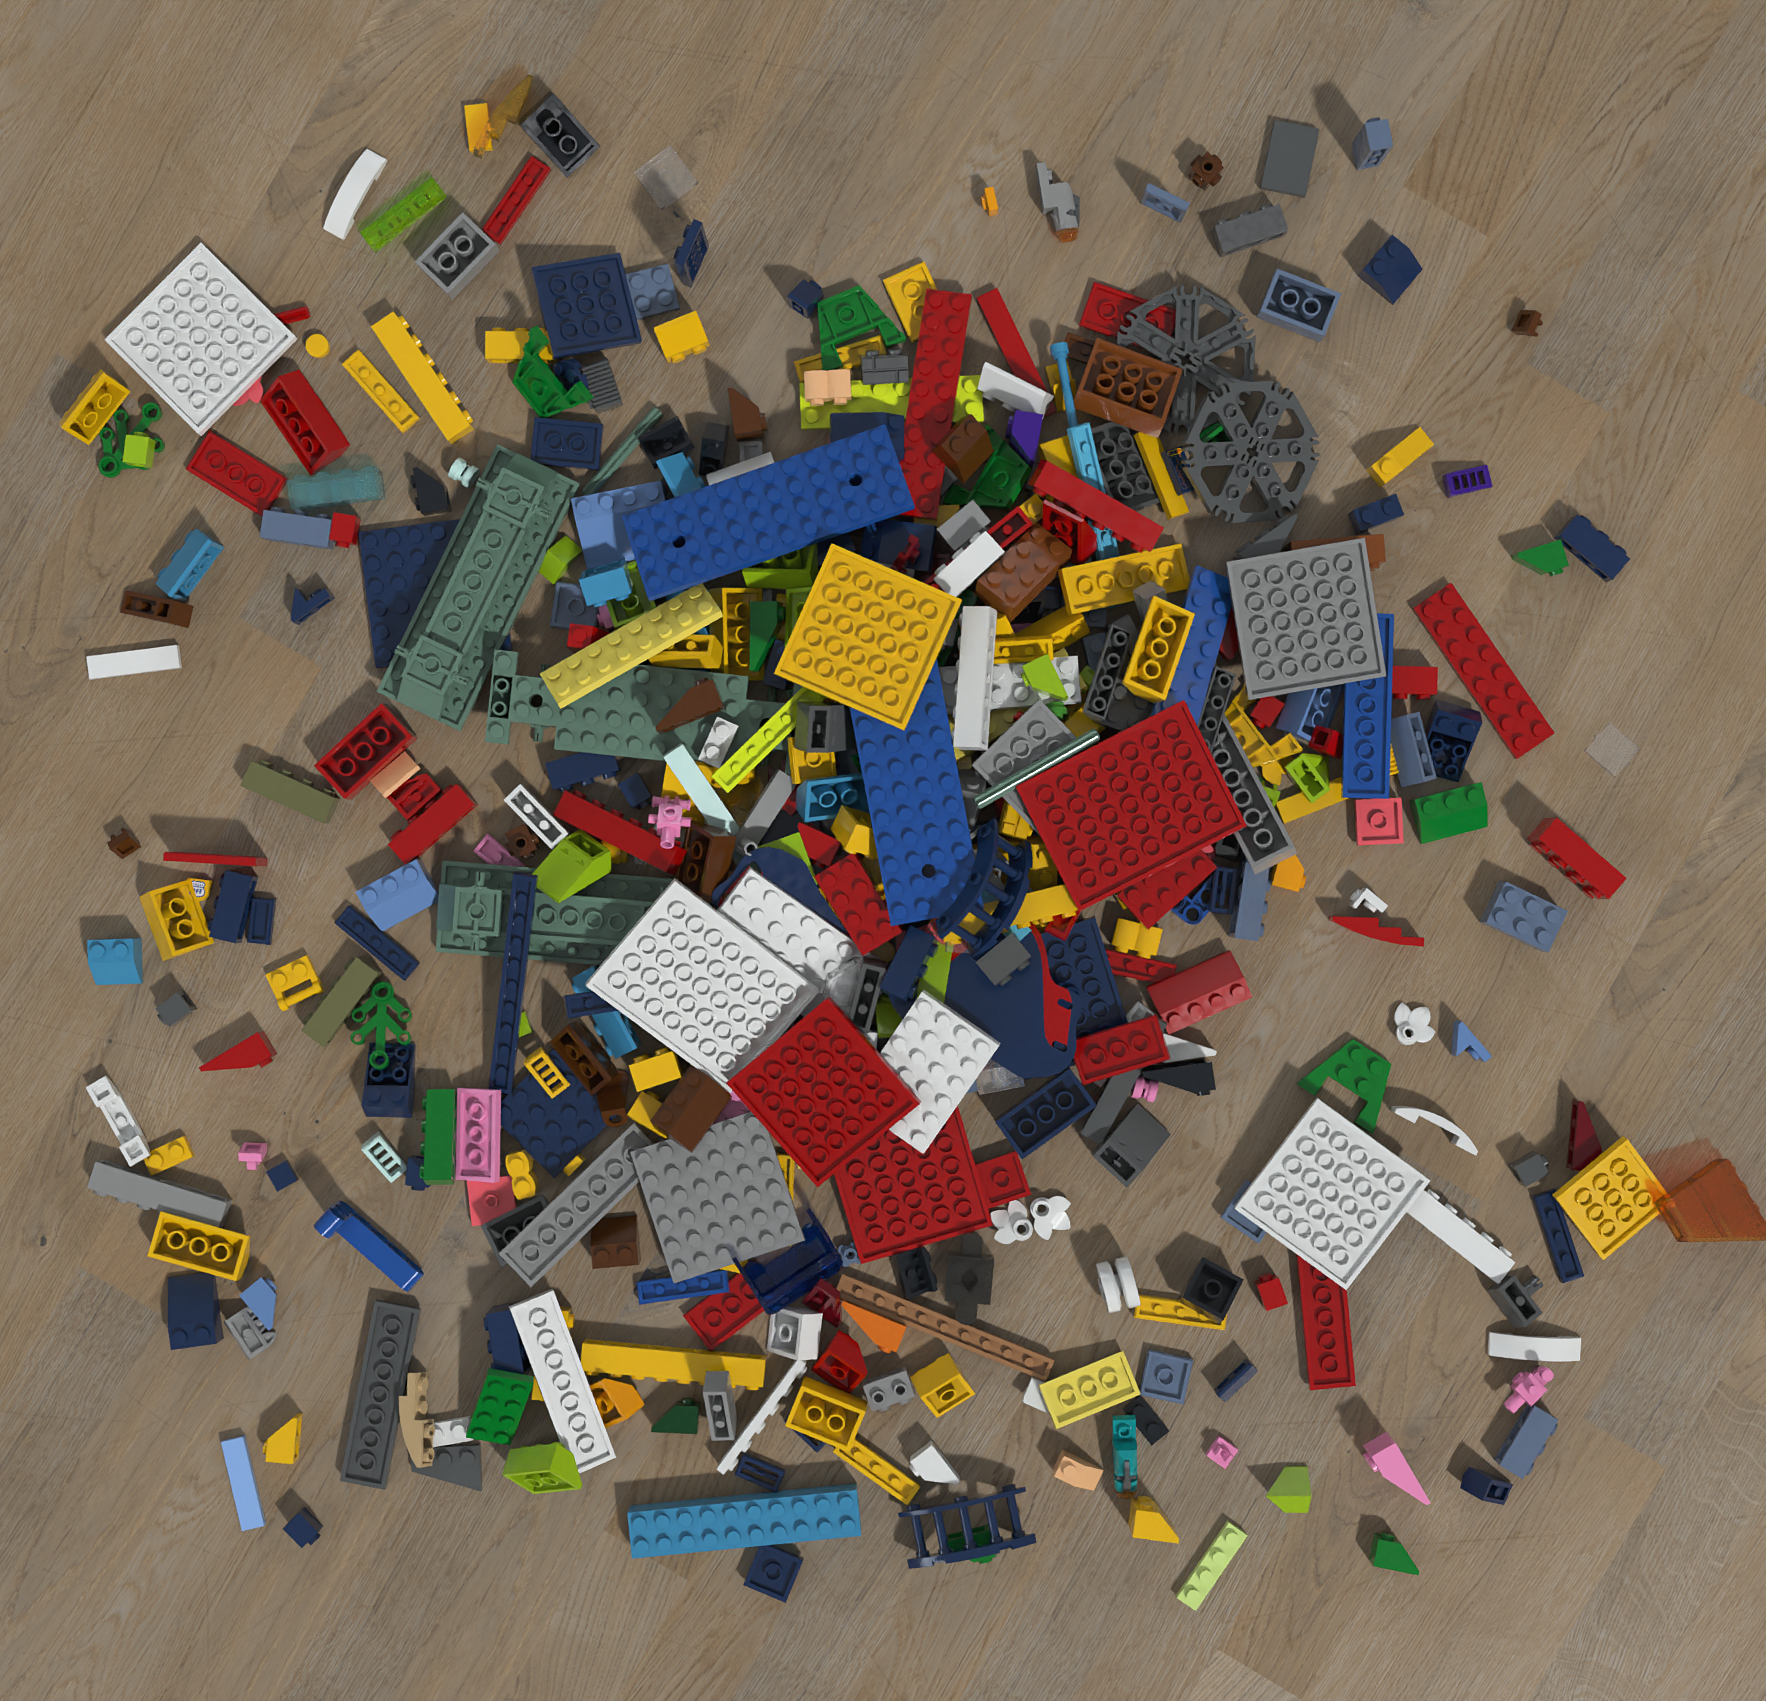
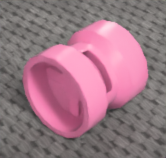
M1138 1076L1131 1089V1097L1136 1099L1142 1097L1148 1102H1154L1159 1082L1152 1079L1145 1080L1142 1076Z

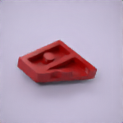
M425 773L406 780L387 798L402 816L409 821L413 816L419 814L430 801L440 795L443 790L429 774Z

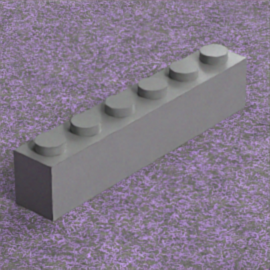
M104 1159L95 1162L87 1186L88 1189L94 1190V1194L104 1197L111 1195L116 1197L115 1200L121 1203H129L130 1201L136 1203L140 1209L151 1210L152 1208L158 1210L159 1214L160 1211L220 1228L225 1226L233 1201L232 1199L162 1177L151 1176L149 1173Z

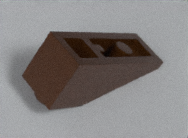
M125 590L120 613L189 628L194 606Z

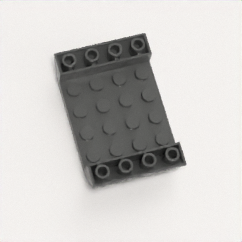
M1111 624L1082 712L1094 723L1116 732H1121L1150 717L1154 703L1134 695L1122 683L1137 640L1131 638L1133 632ZM1216 666L1212 672L1197 725L1211 754L1236 674Z

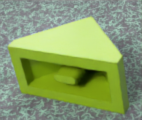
M564 536L548 549L539 573L555 585L556 581L564 575L583 550L570 538Z

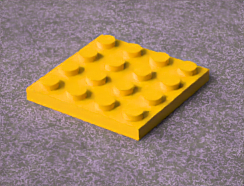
M1624 1136L1552 1195L1602 1260L1611 1255L1674 1202L1629 1140Z

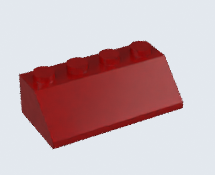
M299 369L278 376L261 398L260 402L310 476L341 457L350 446L347 438Z
M1230 950L1146 987L1158 1017L1167 1022L1165 1031L1168 1035L1252 998L1247 982Z

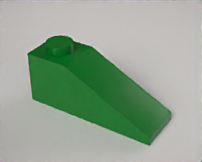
M750 601L749 671L760 672L782 627V621L786 617V609L782 607L783 603Z

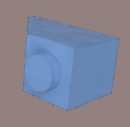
M261 1277L239 1296L269 1331L274 1326L277 1294L274 1290L277 1287L270 1278L265 1280Z

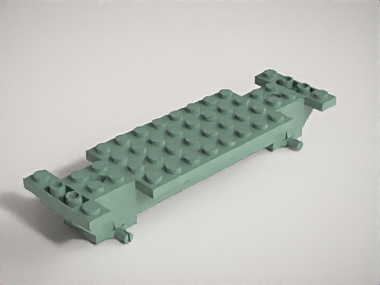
M494 650L485 742L509 745L511 724L516 723L535 728L533 742H543L544 729L556 728L555 750L665 761L662 755L682 743L694 761L703 762L698 758L716 718L719 717L739 726L722 763L723 765L761 728V722L765 719H770L785 703H776L778 689L774 688L772 697V688H768L767 701L748 700L749 676L637 665L560 709L541 675L540 678L517 675L518 652ZM541 664V672L545 671V668L546 670L550 668L551 665ZM706 677L716 682L726 709L663 734L656 731L655 727L685 693L695 686L694 682ZM794 683L793 695H795L803 686ZM536 695H541L543 699L542 705L537 708L533 707L532 698ZM796 727L760 761L761 766H764V762L765 766L769 765L770 753L777 751L787 752L785 774H791L787 738L795 737Z

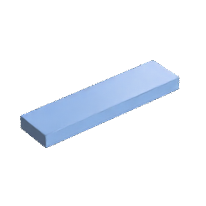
M243 1435L223 1440L221 1445L241 1530L245 1531L265 1526L266 1521L246 1437Z

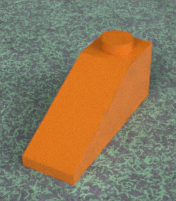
M842 1299L841 1306L869 1338L878 1345V1349L886 1353L891 1351L897 1352L907 1325Z

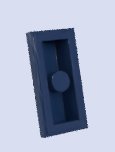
M1245 1359L1214 1388L1216 1395L1224 1402L1228 1401L1258 1370L1248 1359Z

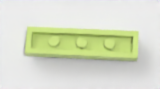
M1227 1520L1176 1594L1177 1599L1196 1611L1248 1536L1247 1533Z

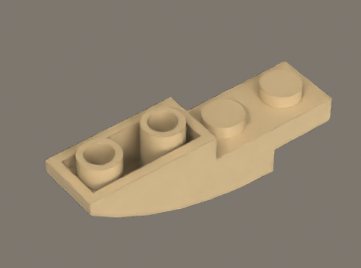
M420 1371L408 1373L407 1395L399 1396V1415L406 1447L417 1468L432 1466L435 1455L433 1449V1437L435 1435L434 1419L426 1418L428 1410L426 1396L429 1381L427 1372Z

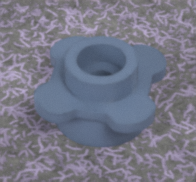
M854 1241L851 1244H842L838 1247V1252L842 1257L841 1264L844 1267H848L852 1263H861Z

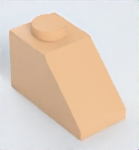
M1063 1449L1053 1468L1054 1477L1075 1487L1093 1491L1104 1469Z

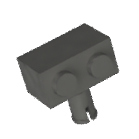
M1515 1275L1505 1276L1499 1284L1495 1283L1487 1290L1514 1328L1527 1327L1543 1313L1531 1298L1536 1291L1543 1287L1542 1282L1537 1283L1540 1279L1536 1275H1532L1523 1285Z

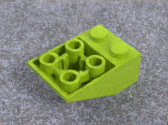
M579 829L562 839L533 872V875H538L537 888L557 903H560L612 871L611 853L608 848Z

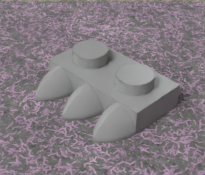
M246 1307L225 1320L224 1324L246 1358L250 1360L274 1342L276 1333L266 1332L261 1334L266 1327L259 1319L253 1321L256 1315L249 1307Z

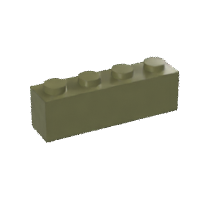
M260 759L259 762H250L240 786L317 821L329 824L340 798L334 796V791L322 787L321 790L313 787L314 782L305 778L297 780L293 778L294 773L283 768L277 771L272 768V763Z
M362 956L355 959L351 958L344 967L345 973L342 977L338 976L332 982L330 987L333 989L328 995L324 994L316 1004L318 1009L314 1014L310 1013L303 1021L305 1026L301 1031L322 1047L328 1046L351 1016L352 1011L358 1007L383 973Z

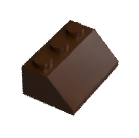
M691 821L690 827L686 828L682 846L687 852L677 870L676 879L705 902H712L713 891L727 880L736 836L723 828Z
M577 1020L564 1027L549 1042L591 1096L619 1075L615 1065L606 1058L601 1047L588 1035L587 1029Z
M690 1065L650 1122L657 1131L692 1153L732 1096L708 1075Z

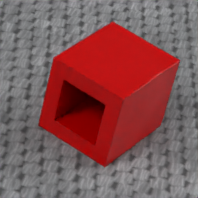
M333 512L329 540L336 542L335 546L349 549L350 545L357 546L361 519L354 515Z
M1273 696L1261 698L1249 716L1253 718L1251 722L1261 729L1264 727L1269 729L1284 703Z
M1316 725L1308 747L1323 755L1341 759L1343 735L1333 729Z
M1266 1273L1258 1277L1259 1280L1254 1281L1262 1306L1266 1311L1288 1304L1281 1282L1276 1274Z

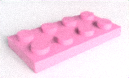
M457 1088L456 1180L500 1182L501 1090Z

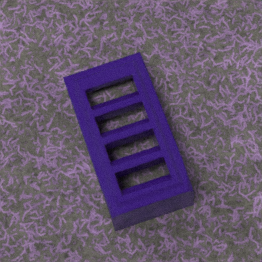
M1487 465L1455 471L1442 476L1447 498L1493 487ZM1482 471L1485 484L1480 483L1478 472ZM1470 474L1474 475L1476 486H1472ZM1462 476H1465L1468 488H1464ZM1453 478H1457L1459 485L1458 490H1456Z

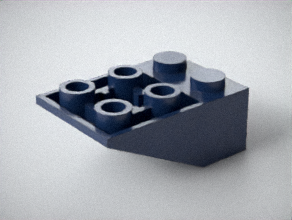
M1436 699L1428 718L1425 735L1437 777L1459 782L1482 725L1480 711Z
M369 1043L361 1105L366 1117L412 1118L415 1096L416 1045L408 1044L404 1046L400 1043H385V1053L389 1057V1064L386 1068L378 1070L369 1061L371 1053L375 1051L376 1043ZM379 1057L376 1060V1063L379 1065L384 1062L383 1057Z

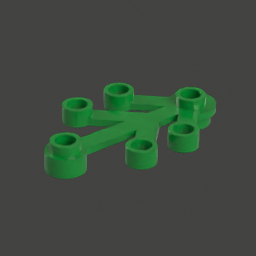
M152 402L146 403L142 408L143 418L129 435H134V432L144 433L152 422L159 421L163 414L160 406ZM121 409L114 413L119 440V448L115 453L112 446L115 432L108 427H104L99 433L103 442L104 457L100 459L98 468L100 473L107 478L118 476L121 470L139 468L145 471L149 469L146 467L130 466L122 460L126 434L128 435L127 423L130 416ZM152 410L157 411L155 417L150 416ZM124 413V420L119 421L118 416ZM110 431V437L105 439V432ZM153 438L156 442H160V447L155 449L154 452H162L165 449V443L159 438ZM113 463L114 469L109 471L108 465Z
M386 981L377 982L371 989V997L360 1008L354 1009L351 1014L355 1022L362 1023L366 1020V1013L377 1005V1013L358 1031H354L350 1039L353 1044L357 1046L362 1045L365 1042V1037L376 1028L375 1051L371 1053L369 1061L378 1070L386 1068L389 1064V1057L385 1053L386 1027L397 1037V1041L401 1045H408L412 1040L410 1033L403 1031L387 1014L388 1004L398 1013V1018L401 1022L408 1023L413 1017L412 1012L408 1008H404L394 998V988ZM381 990H387L386 996H379ZM357 1012L363 1013V1017L361 1019L355 1018V1014ZM403 1012L409 1013L407 1019L401 1018ZM356 1035H362L361 1041H354ZM402 1035H408L407 1041H400ZM383 1057L384 1062L380 1065L377 1064V1058Z

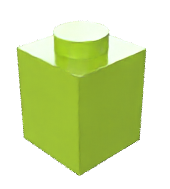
M134 432V435L126 434L123 462L130 466L152 468L156 441L149 438L147 433Z

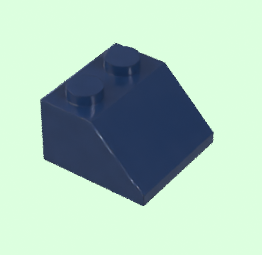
M1391 235L1358 277L1393 305L1422 271V267L1412 251L1394 235Z

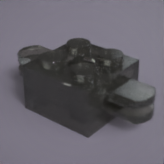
M974 1231L963 1235L960 1252L948 1251L944 1301L956 1302L955 1317L963 1325L974 1323L977 1317L978 1304L990 1305L994 1256L982 1254L983 1239L980 1234Z

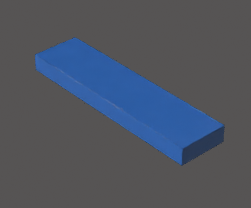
M727 1270L707 1272L677 1283H673L672 1277L636 1282L639 1305L730 1292Z

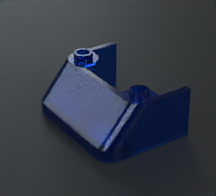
M810 1208L806 1212L812 1222L802 1227L805 1241L799 1242L765 1266L759 1261H751L742 1267L736 1257L732 1259L766 1314L772 1315L779 1312L809 1292L820 1279L827 1280L843 1266V1261L830 1237Z

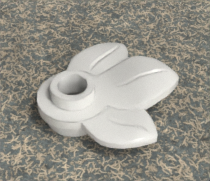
M1404 1003L1397 1007L1394 1013V1021L1397 1025L1396 1038L1401 1044L1425 1043L1432 1039L1435 1031L1430 1026H1427L1431 1017L1427 1007H1419L1413 1011ZM1405 1030L1411 1032V1037L1406 1036Z
M1054 1196L1050 1199L1039 1197L1031 1203L1030 1211L1035 1218L1034 1229L1043 1239L1049 1240L1052 1229H1070V1220L1064 1211L1067 1210L1071 1203L1062 1196ZM1042 1204L1046 1206L1044 1212H1039L1037 1207Z
M1019 1201L1009 1202L1008 1210H996L990 1213L993 1225L999 1229L994 1236V1239L999 1243L1010 1244L1015 1240L1024 1241L1032 1235L1033 1226L1027 1219V1209ZM1019 1225H1022L1025 1229L1023 1234L1017 1231Z

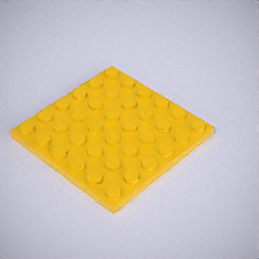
M831 544L774 674L905 731L962 603V599L835 544Z

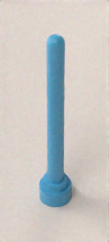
M1059 342L1050 346L1051 357H1054V360L1057 361L1070 428L1078 425L1066 363L1069 348L1067 342Z

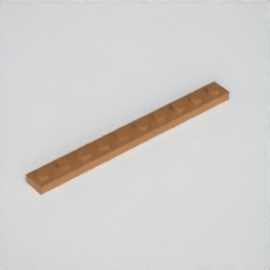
M842 1273L836 1287L840 1291L841 1299L1045 1382L1055 1361L1054 1358L909 1299H904V1297L845 1273Z

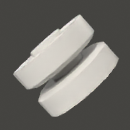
M1127 1256L1115 1259L1116 1274H1113L1109 1262L1105 1261L1096 1264L1102 1299L1105 1300L1109 1314L1121 1310V1295L1128 1308L1140 1306L1137 1286Z

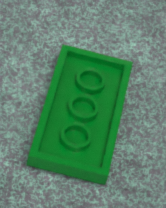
M488 1368L466 1430V1438L511 1445L534 1384V1376Z

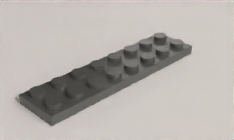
M378 1299L374 1302L340 1477L342 1482L383 1490L387 1487L400 1421L399 1396L405 1395L407 1376L421 1312L419 1307Z

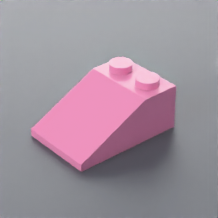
M1387 1432L1363 1445L1366 1451L1363 1456L1374 1472L1379 1471L1384 1478L1422 1503L1430 1504L1428 1497L1400 1449Z

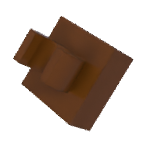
M1520 310L1511 331L1516 335L1537 337L1538 333L1535 330L1537 326H1542L1543 324L1540 320L1542 314L1536 310Z
M121 828L122 833L117 837L112 834L111 840L107 844L112 852L121 859H124L141 848L139 840L131 835L130 832L125 828Z

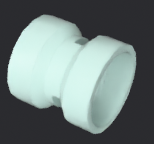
M459 457L451 466L448 477L461 481V484L469 489L476 481L480 469L474 465H467L466 461Z

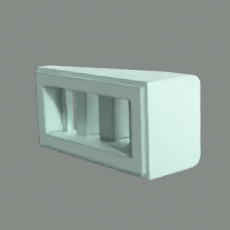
M380 1131L361 1145V1150L390 1183L407 1171V1164ZM379 1142L381 1145L372 1151L371 1147ZM385 1149L387 1152L378 1158L376 1155ZM392 1156L393 1159L384 1166L382 1163ZM398 1163L400 1166L390 1173L388 1170Z

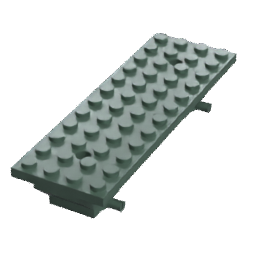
M498 444L482 476L479 477V482L476 483V488L400 644L395 649L393 659L376 691L460 732L493 667L494 650L502 649L543 564L545 554L550 549L572 504L571 498H575L580 487V483Z
M443 860L441 883L439 884L436 952L504 957L513 874L515 872L533 874L537 868ZM608 873L560 903H557L537 888L528 959L601 965L674 879ZM709 902V905L714 908L713 902Z

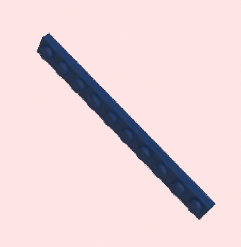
M520 872L513 874L489 1089L501 1090V1093L510 1095L514 1084L538 875Z

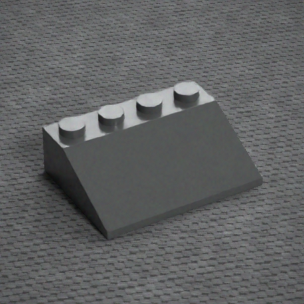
M1114 422L1091 428L1105 493L1136 512L1161 503L1134 438V435L1139 431Z

